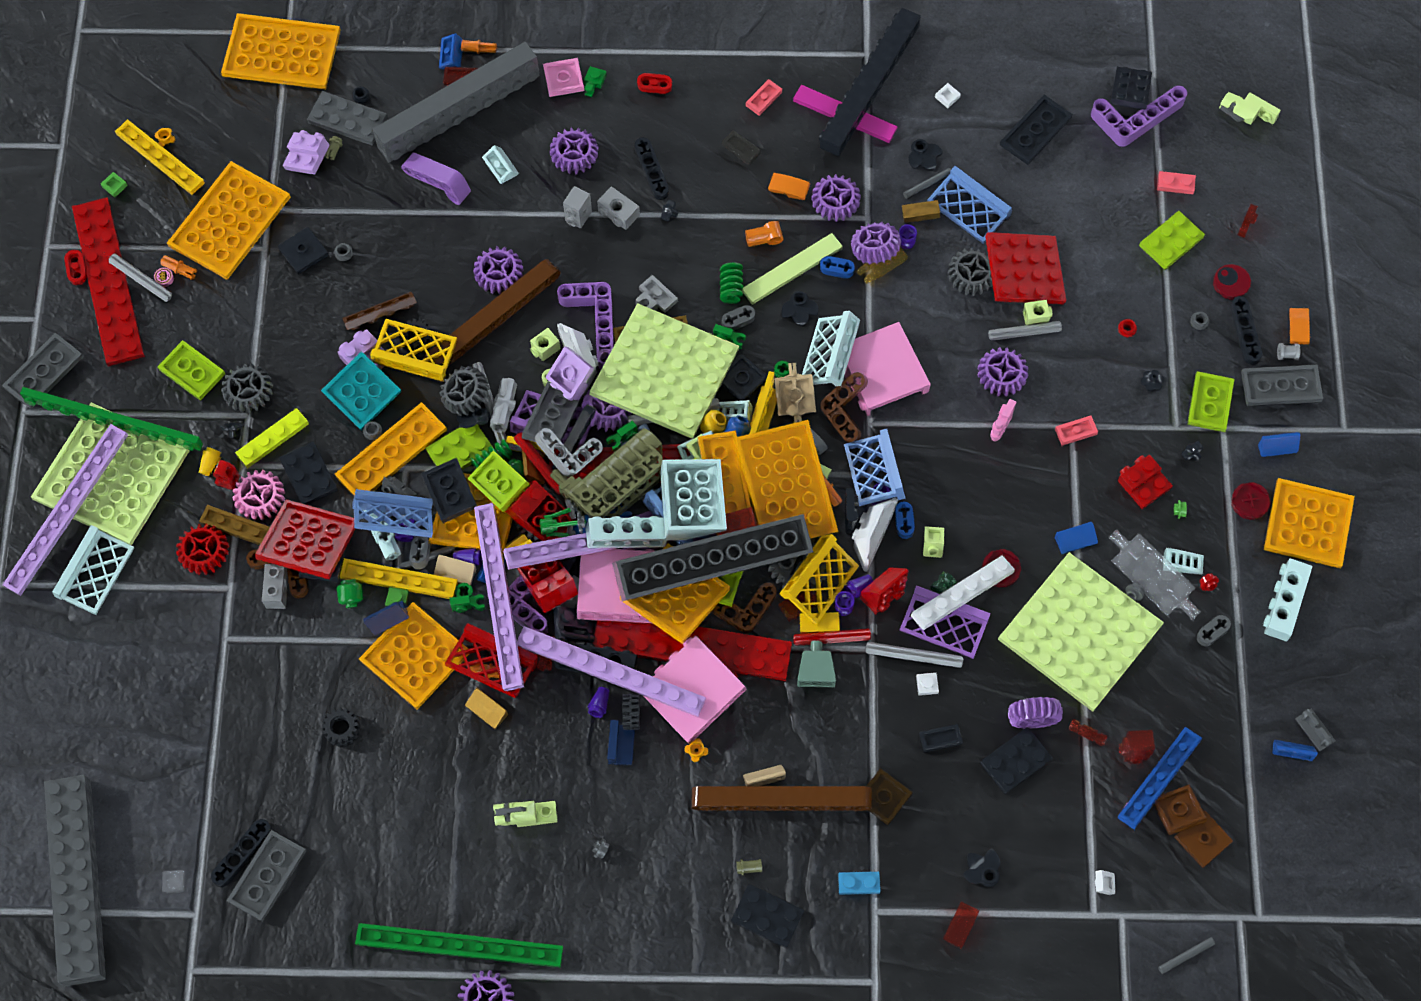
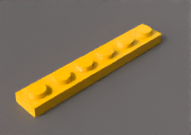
M128 119L115 130L117 136L191 195L205 184L201 177Z
M345 558L340 573V578L344 580L356 579V582L404 589L409 592L446 599L455 597V589L458 585V579Z

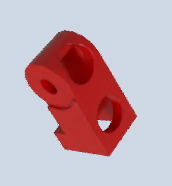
M219 460L213 476L216 478L215 484L216 486L233 491L240 475L234 465Z

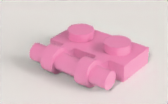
M1009 399L1007 405H1002L998 419L992 426L990 436L993 441H998L1005 432L1012 419L1016 401Z

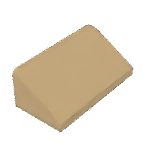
M438 555L434 575L458 579L459 584L468 583L471 585L477 569L475 564Z
M782 765L744 774L743 777L746 786H762L784 780L786 772Z

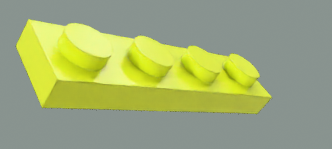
M296 408L235 453L248 469L309 425V423Z

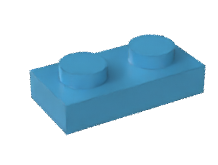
M879 872L838 873L839 895L880 894Z

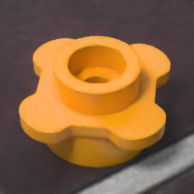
M161 128L155 133V138L158 139V144L162 147L175 142V137L172 136L170 128Z
M694 739L690 745L685 746V753L691 756L693 762H698L699 758L708 754V748L704 747L700 739Z

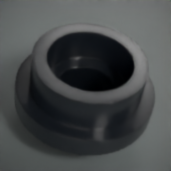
M358 86L353 90L352 98L354 102L363 104L369 100L370 93L365 87Z

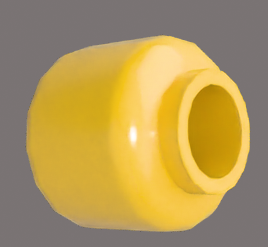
M718 410L709 411L705 414L699 426L702 433L705 434L709 431H712L714 434L722 433L727 425L726 416Z

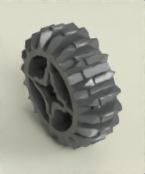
M964 248L962 253L958 251L956 256L952 257L948 266V276H950L949 281L953 282V288L959 287V292L964 290L965 295L972 292L974 296L976 292L980 295L983 293V290L988 292L989 288L993 286L987 251L981 253L980 248L977 251L970 248L968 252Z
M244 364L243 368L236 366V371L230 369L231 375H225L226 381H222L223 388H221L224 394L223 398L227 401L228 406H232L235 411L239 409L242 413L246 409L251 413L253 408L258 411L259 405L265 407L264 401H269V396L273 393L271 390L273 384L267 371L262 370L260 366L255 368L253 364L249 367ZM258 380L261 381L260 390L256 387ZM235 386L238 388L237 396L233 395Z
M461 366L460 370L454 369L453 374L448 373L449 378L444 379L445 384L441 385L442 391L439 392L441 401L445 405L444 407L451 413L460 416L463 413L469 415V412H474L476 408L481 409L480 404L486 403L484 398L489 396L487 391L490 390L489 382L485 375L477 368L470 366L466 368Z

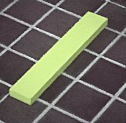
M831 233L743 287L742 291L753 305L818 265L822 258L839 252L843 246Z

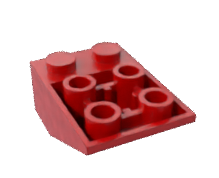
M537 481L528 482L530 485L505 512L541 541L562 538L556 536L547 537L546 534L542 535L540 519H544V515H551L565 508ZM569 513L553 518L556 519L557 523L577 520H572ZM568 526L557 527V531L554 532L566 533Z
M560 560L517 568L544 613L578 595L573 578Z
M890 567L861 591L860 599L875 615L879 611L884 612L888 609L892 600H898L904 595L906 581L908 580V569Z

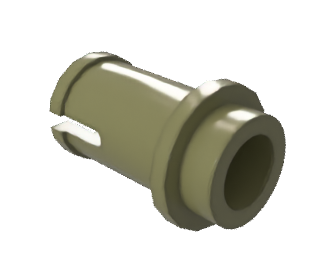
M337 136L329 139V148L325 154L327 159L330 156V160H334L339 148L343 145L342 139Z
M740 859L739 862H736L737 874L744 876V873L762 872L761 859L751 861Z

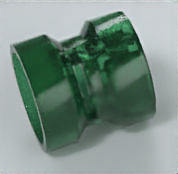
M942 572L938 576V581H935L930 588L933 592L942 594L956 585L957 581L949 573Z

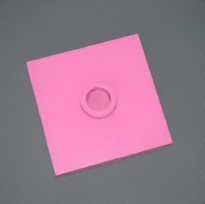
M578 58L543 64L549 97L584 91Z

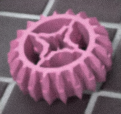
M255 470L253 475L247 472V478L241 476L242 482H236L237 488L233 489L235 494L233 501L235 502V507L239 509V513L244 514L246 518L251 516L253 520H256L258 516L260 520H263L265 515L271 518V512L277 514L276 507L281 508V502L285 501L283 496L285 490L277 476L273 477L271 472L266 474L265 470H262L260 474ZM256 490H258L259 494H261L260 496L262 500H260L259 497H257L258 494Z

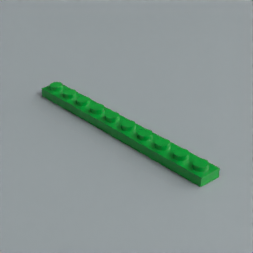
M22 387L20 392L24 402L32 406L36 404L41 405L46 410L52 411L55 409L64 415H76L85 421L90 419L102 426L112 424L121 430H129L134 435L140 436L143 434L152 440H164L167 444L173 446L178 444L190 451L194 449L201 451L203 446L201 439L195 435Z
M362 923L358 924L355 944L359 946L561 968L563 946Z

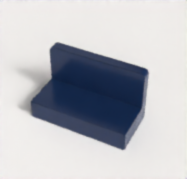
M403 600L395 602L364 618V624L374 635H377L408 619L407 606Z
M610 720L608 764L632 765L635 730H623V725H619V720Z

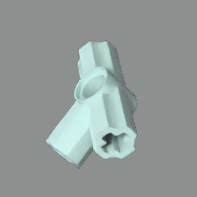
M374 513L370 514L372 518H378ZM385 521L379 522L382 525H388ZM371 530L386 561L395 560L401 555L394 539V533Z

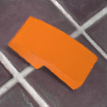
M773 173L768 190L773 193L786 194L789 198L805 200L810 183L792 176Z
M1290 308V344H1309V308Z

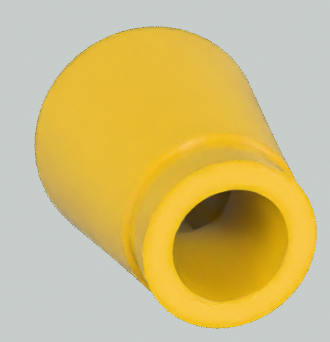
M207 447L203 451L198 473L209 477L221 459V452Z

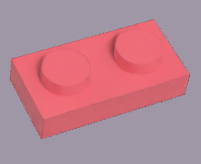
M768 79L746 102V107L760 116L782 93V88Z
M1159 171L1157 190L1194 194L1196 175Z
M1092 416L1055 427L1062 446L1098 434Z

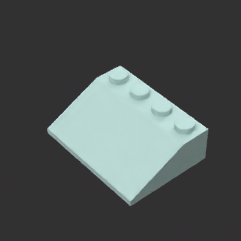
M721 459L662 460L660 474L665 540H687L726 531Z

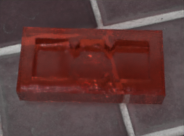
M445 67L443 83L444 85H450L478 68Z
M752 507L725 514L727 530L718 532V534L722 535L757 526Z
M805 591L800 592L796 597L801 603H806ZM809 591L810 603L817 602L816 591ZM789 599L779 603V608L789 622L802 613Z
M961 901L943 940L962 949L979 910Z

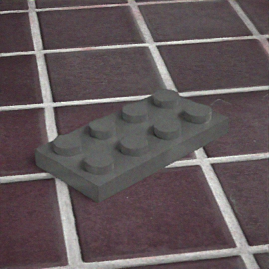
M322 91L307 121L309 124L373 146L375 142L373 128L386 121L387 113Z
M54 333L2 386L31 410L34 406L25 403L20 394L22 387L48 393L84 356L62 337Z
M1318 365L1244 368L1241 371L1246 406L1322 402L1323 400Z
M547 382L522 432V438L536 442L535 435L541 429L548 428L562 442L583 395L579 400L573 399L570 401L563 396L561 390L553 388L550 385L551 382Z
M271 830L228 897L227 902L263 922L306 853V849Z

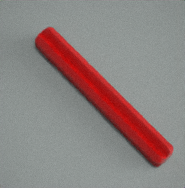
M522 432L518 433L514 437V441L555 493L561 495L559 485L550 477L553 470L531 442L522 438Z
M870 629L795 634L793 640L795 646L811 645L812 641H821L822 644L871 640Z

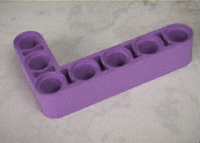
M1175 86L1147 105L1146 110H1140L1127 120L1107 100L1097 99L1093 104L1091 117L1118 146H1127L1179 110L1184 105L1187 90L1182 86Z
M606 282L563 284L557 290L560 305L563 307L595 306L598 367L601 370L605 364L602 360L608 358L614 347L610 285ZM601 292L607 293L605 295H600ZM583 293L588 294L587 296H581ZM564 294L570 295L568 297H563ZM607 309V311L601 312L600 310ZM603 325L608 326L607 328H601ZM608 342L609 344L602 345L601 343Z
M519 575L508 587L510 600L515 601L511 605L513 620L522 627L525 626L546 635L548 633L546 619L526 603L532 595L529 588L525 591H518V588L521 586L527 587L523 578ZM522 612L529 613V615L524 618L519 616ZM539 623L544 625L543 628L539 630L534 628V626Z

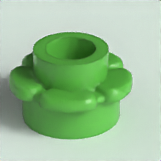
M1178 500V504H1174V515H1178V519H1180V517H1186L1187 505L1186 502Z

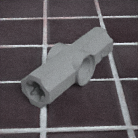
M502 378L498 394L492 404V410L494 411L490 427L498 433L507 430L509 418L515 408L516 401L514 396L517 383L512 378Z

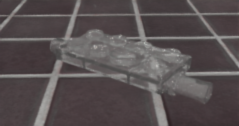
M1118 530L1113 532L1114 535L1111 534L1109 536V539L1121 549L1112 562L1133 583L1140 584L1145 590V595L1167 616L1176 608H1181L1191 620L1201 613L1189 601L1188 597L1196 588L1140 533L1130 541Z

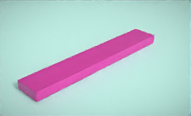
M803 85L800 86L793 98L794 102L828 117H834L838 104H842V102ZM866 113L857 129L890 143L897 131V126Z

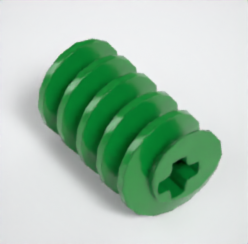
M726 263L720 268V300L724 303L735 304L741 301L739 297L743 296V291H741L743 289L741 284L743 282V278H741L743 276L741 271L743 265L740 263Z
M504 439L501 440L502 446L498 442L495 443V449L489 446L488 452L482 450V457L479 454H475V460L470 457L475 469L493 450L503 460L507 459L510 461L513 454Z

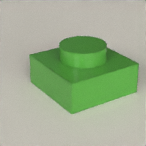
M114 172L101 183L102 188L113 197H116L128 186Z
M389 587L385 607L402 600L407 604L409 591Z

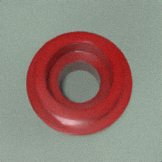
M1125 319L1119 323L1118 332L1122 336L1132 337L1135 335L1137 326L1133 320Z
M1212 573L1207 574L1200 579V587L1203 591H1212L1217 587L1219 579Z

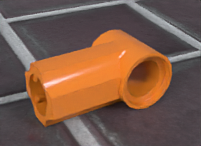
M778 221L768 222L764 227L745 230L746 241L749 247L765 243L777 245L784 240Z

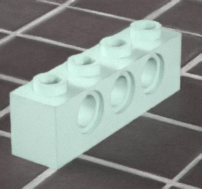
M596 516L589 518L586 524L588 548L665 547L667 542L665 540L664 518H659L658 516H651L649 518H640L639 516L621 518L619 516L602 518ZM604 529L609 530L611 533H606ZM623 529L628 530L630 533L624 532ZM642 529L648 530L649 533L644 532Z
M1291 558L1286 564H1282L1279 572L1282 577L1280 581H1277L1274 592H1277L1276 597L1271 599L1268 608L1271 609V613L1264 620L1263 626L1266 627L1264 634L1284 641H1288L1291 637L1311 573V565ZM1288 579H1292L1296 585L1290 584ZM1282 596L1288 597L1290 602H1286ZM1277 614L1284 615L1285 619H1280Z

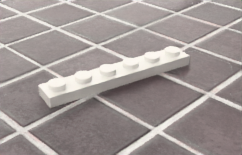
M1000 556L913 611L911 617L925 630L1013 574L1015 569L1003 556Z

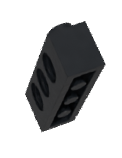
M572 640L563 641L609 660H619L620 664L636 669L637 655L632 651L623 650L620 652L608 646L599 648L595 647L592 643L578 644ZM554 661L555 668L584 673Z

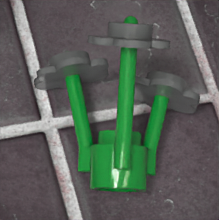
M566 499L567 509L551 515H544V519H540L541 534H546L547 537L576 535L572 525H578L579 532L583 533V528H586L587 521L585 516H581V512H578L575 503H571L570 500ZM569 513L571 519L574 520L577 513V521L557 523L556 519H553ZM568 526L567 533L554 532L557 531V527Z

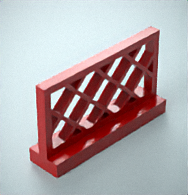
M467 623L464 633L447 658L445 666L514 698L517 697L521 688L514 691L503 690L500 668L496 660L498 655L495 636ZM466 640L473 643L474 648L463 650L462 644ZM518 646L520 664L522 667L527 668L525 673H522L523 683H525L531 671H534L537 666L538 655ZM488 650L491 656L481 658L479 651ZM476 652L478 660L468 662L466 655ZM463 656L465 663L457 665L452 660L455 657ZM493 660L496 668L485 670L483 663ZM480 664L481 672L475 673L471 671L469 666ZM498 672L499 680L492 681L487 676L488 674Z

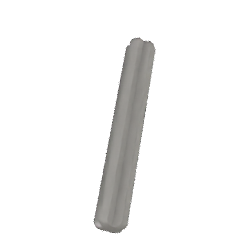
M117 254L110 256L109 263L165 302L171 299L172 293Z
M1060 321L995 329L989 330L988 335L990 340H1000L1062 331V324Z

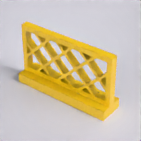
M385 319L376 346L372 349L370 356L375 364L444 382L445 372L456 345L457 337ZM388 326L396 327L398 332L390 336L386 331ZM412 331L416 336L406 340L403 334ZM401 335L404 342L394 346L391 339ZM431 336L434 341L424 345L421 338ZM419 340L422 347L412 351L409 344ZM444 340L450 341V347L442 350L439 343ZM389 341L392 348L386 351L381 350V344ZM437 345L439 352L430 356L427 349ZM407 346L410 353L404 356L400 355L397 350ZM425 351L428 356L423 360L416 358V354ZM442 355L445 359L443 366L435 364L433 359Z
M769 371L765 386L761 387L751 419V431L749 434L768 430L777 405L776 389H774V372Z
M833 534L820 537L813 547V552L807 555L780 592L784 599H789L813 624H818L834 602L836 595L841 592L844 585H846L847 581H849L859 567L836 543L837 539ZM833 547L837 552V559L830 560V550ZM842 561H846L851 566L846 573H843ZM823 562H826L827 574H820L819 565ZM831 562H837L838 573H831ZM839 575L837 587L832 585V576ZM820 576H827L828 588H821ZM811 577H815L816 588L809 589V579ZM821 590H828L829 598L826 602H822ZM805 591L806 603H801L796 598L800 592ZM809 591H816L817 602L810 603ZM818 604V614L814 616L811 613V605Z

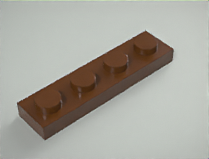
M409 292L342 319L347 330H355L366 322L373 323L384 315L391 316L397 310L409 309L417 302L413 293Z

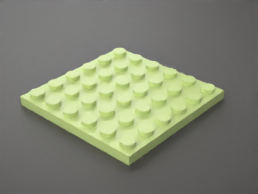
M637 303L595 380L589 395L693 439L739 350V346Z
M90 403L89 405L103 410H107L94 403ZM80 419L31 498L54 509L110 425L105 424V426H102L90 419L87 421ZM123 429L128 434V437L73 519L88 526H95L100 531L132 545L190 450L178 444L175 446L167 444L164 440H152L143 434L140 436L134 435L129 430Z
M1069 552L1003 631L998 640L1093 712L1164 622Z

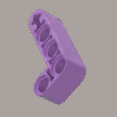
M412 153L401 166L403 171L409 176L444 190L447 197L456 205H460L471 192L465 178L457 170L417 153Z

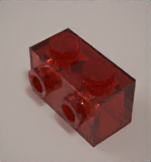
M1153 730L1127 732L1122 743L1119 744L1120 755H1123L1124 762L1130 761L1131 764L1142 763V760L1150 758L1155 750Z

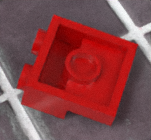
M1150 454L1147 457L1142 455L1134 462L1135 465L1131 468L1129 465L1124 467L1120 471L1121 475L1118 479V482L1141 509H1144L1173 487L1161 473L1162 468Z

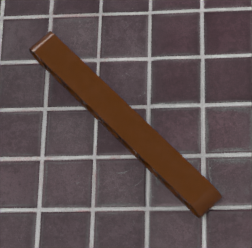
M548 259L541 261L452 332L450 336L457 337V342L448 366L556 281L561 272ZM446 340L439 343L442 350L450 347L451 344L450 341ZM437 345L429 351L430 356L439 352ZM442 355L433 359L435 364L443 366L445 359Z
M696 786L692 788V809L701 811H866L872 809V788L866 786Z

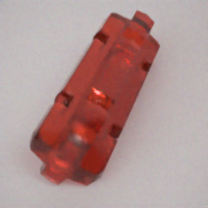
M1076 719L1071 721L1069 730L1075 733L1077 731L1079 735L1091 741L1095 740L1101 746L1105 744L1107 735L1099 734L1097 730L1085 724L1081 725V722Z

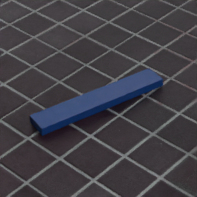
M1185 727L1120 812L1118 819L1135 830L1201 742L1202 737Z

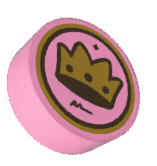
M160 268L155 272L154 279L161 286L167 287L173 283L174 276L170 269Z

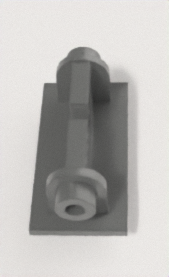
M395 476L383 478L381 491L384 493L418 497V494L408 487L402 490L405 484Z
M1312 708L1305 710L1302 715L1295 718L1319 752L1336 741Z

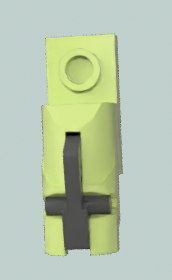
M1228 92L1219 109L1237 122L1244 121L1250 125L1257 116L1266 122L1274 124L1281 111L1252 93H1249L1243 99Z
M527 801L493 805L496 815L494 816L496 826L516 824L517 827L558 822L555 801L541 803Z

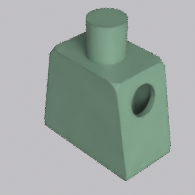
M812 641L811 651H803L797 687H835L836 678L831 652L822 651L821 641Z

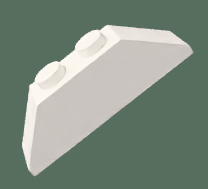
M561 323L557 324L563 347L572 349L594 368L586 381L588 387L583 393L584 396L597 374L596 367L599 366L596 355L592 356L591 350H593L590 339L586 340L584 333Z
M896 498L869 507L867 513L863 512L860 518V529L856 528L853 533V547L863 570L868 572L898 503Z

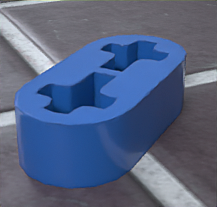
M826 256L820 261V270L825 275L850 278L854 274L855 266L850 260ZM827 263H831L829 268H826ZM845 266L849 267L847 272L844 271Z
M900 502L895 509L896 530L899 537L908 539L914 534L915 528L913 508L907 502ZM901 508H905V511H907L906 518H903V513L900 512ZM904 523L907 524V529H909L908 533H905L904 530H901L903 529Z

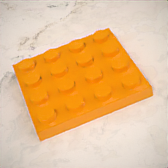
M464 473L477 506L493 503L467 479L471 474ZM495 505L503 553L513 519ZM475 510L445 523H442L438 512H436L433 523L432 538H429V542L437 545L481 550Z
M1278 478L1264 550L1341 569L1355 496Z
M667 543V545L663 549L670 548L673 546ZM717 577L623 601V603L683 644L728 593L730 586Z
M412 602L407 607L409 618L387 629L366 650L359 660L418 710L454 671L445 666V662L459 640ZM462 644L463 650H467L468 648ZM463 656L455 657L452 660L457 665L464 661Z

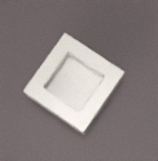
M949 83L935 94V98L947 108L961 96Z
M936 673L916 675L918 696L939 693Z
M1103 870L1095 871L1096 892L1107 895L1115 894L1114 873Z

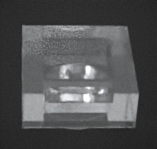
M185 871L162 872V892L164 894L185 892Z

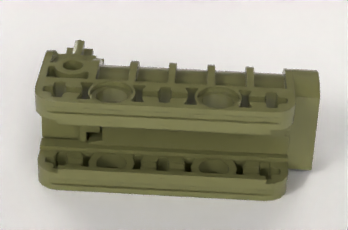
M643 428L585 478L581 479L578 477L575 479L573 476L567 478L559 469L553 470L550 477L559 485V492L564 496V499L575 503L578 512H581V516L586 514L590 518L596 516L602 518L620 516L661 481L662 443L652 432ZM646 483V487L644 489H638L640 486ZM617 507V512L611 514L610 512Z

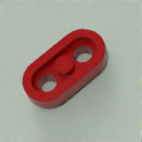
M643 73L637 78V87L642 92L666 94L672 90V79L667 75Z
M70 250L64 257L67 277L72 284L81 285L87 279L84 257L79 250Z

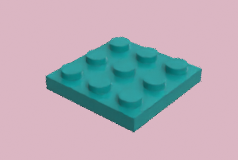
M362 351L321 390L361 431L368 422H371L402 392Z

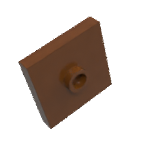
M1190 785L1160 795L1153 804L1169 835L1207 822V817Z
M1205 810L1203 812L1207 817V822L1180 831L1174 837L1202 868L1233 842L1229 835Z

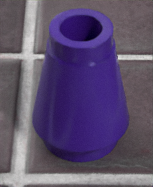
M472 548L455 550L453 553L454 559L475 564L476 567L477 565H482L481 550Z
M867 574L847 581V584L844 585V590L850 592L854 598H858L861 591L871 584L873 579Z
M599 687L587 706L588 713L591 716L602 718L606 714L610 692L607 688Z

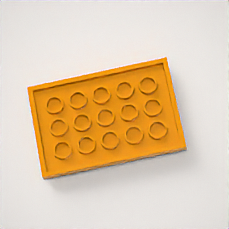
M237 13L221 74L223 77L326 90L341 31L340 26Z
M230 161L172 235L167 245L228 280L291 198L290 193Z
M808 420L734 438L757 526L804 514L810 539L838 532Z

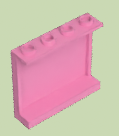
M899 322L854 340L844 376L847 379L851 374L859 372L867 377V386L857 395L859 406L862 411L865 410L867 416L875 408L921 391L922 395L929 392L930 382ZM857 377V378H856V381H857V382H856L855 384L860 385V384H861L860 380H861L862 378H858V377Z
M627 548L625 550L611 549L581 555L577 619L652 623L620 600V592L612 563L655 551L652 549L641 551Z
M697 636L687 639L683 644L684 647L679 652L675 651L669 657L670 661L665 666L661 665L655 670L653 677L706 697L699 717L645 697L689 744L747 690L739 679Z

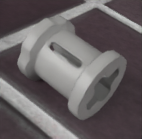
M1279 343L1277 348L1278 360L1283 358L1298 360L1300 357V345L1296 343L1295 345Z

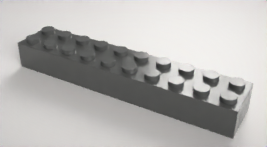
M523 42L373 128V133L378 149L388 163L397 160L403 154L415 150L417 146L429 142L436 135L442 134L450 127L460 124L469 116H474L483 108H487L497 100L505 98L509 93L519 90L528 82L535 81L540 76L537 56L529 45Z
M804 514L615 561L612 565L623 602L810 554L813 552Z
M86 775L44 781L57 980L64 987L105 980L106 972L91 780Z

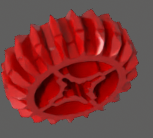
M206 523L204 528L201 524H198L197 529L191 526L189 533L184 531L185 537H179L182 543H177L176 545L179 549L176 551L177 556H179L178 561L182 563L183 568H188L190 573L195 571L197 575H200L202 571L207 575L210 569L212 572H215L214 567L216 566L221 568L220 562H226L224 556L229 555L227 550L229 544L226 542L227 537L223 535L222 530H217L214 525L210 528L209 524ZM217 543V549L215 553L212 554V550L215 547L214 545ZM193 544L194 547L191 551V554L188 555L190 546ZM198 546H200L203 549H206L207 553L204 550H201Z

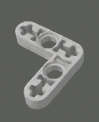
M541 429L535 435L537 445L566 477L574 476L599 455L603 449L602 443L598 439L591 438L571 454L550 429ZM594 446L595 449L592 452H589L588 449ZM554 449L560 451L561 457L554 454ZM578 454H582L585 457V462L579 460Z

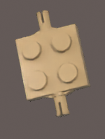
M788 363L789 375L775 378L778 416H794V423H797L798 420L799 422L802 421L801 415L816 412L812 374H797L796 363H793V370L792 363Z

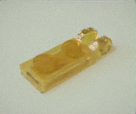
M900 247V251L896 253V256H892L891 260H885V263L878 262V264L872 263L870 265L865 263L857 270V273L862 275L871 269L872 272L864 278L865 283L868 284L905 262L908 256Z

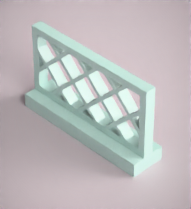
M844 311L841 316L818 319L802 375H808L814 371L813 385L832 383L835 386L842 385L860 319L852 312ZM829 323V326L822 331L823 325ZM833 330L834 333L826 338V335ZM824 339V342L817 348L818 343ZM835 339V343L832 346L830 343ZM828 346L829 349L822 355L821 352ZM817 355H819L820 358H819L818 360H816L814 363H812V362H813V359H814ZM823 362L825 365L817 371L816 368Z
M91 525L52 591L54 596L97 615L133 552L134 547ZM101 537L109 540V547L98 548L97 543ZM123 547L128 549L124 556L116 558L115 548ZM112 550L114 559L103 562L100 553ZM98 554L101 563L89 566V557ZM116 562V571L106 574L104 565ZM102 566L104 576L93 579L91 569ZM89 571L91 580L80 583L78 579L79 574ZM106 579L107 587L97 591L94 582ZM92 583L95 592L83 595L81 586ZM79 587L81 597L73 599L67 596L71 589ZM96 596L98 602L95 608L87 606L85 599Z

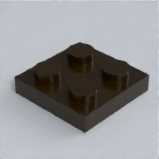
M880 768L866 786L872 788V809L868 811L889 825L913 792Z

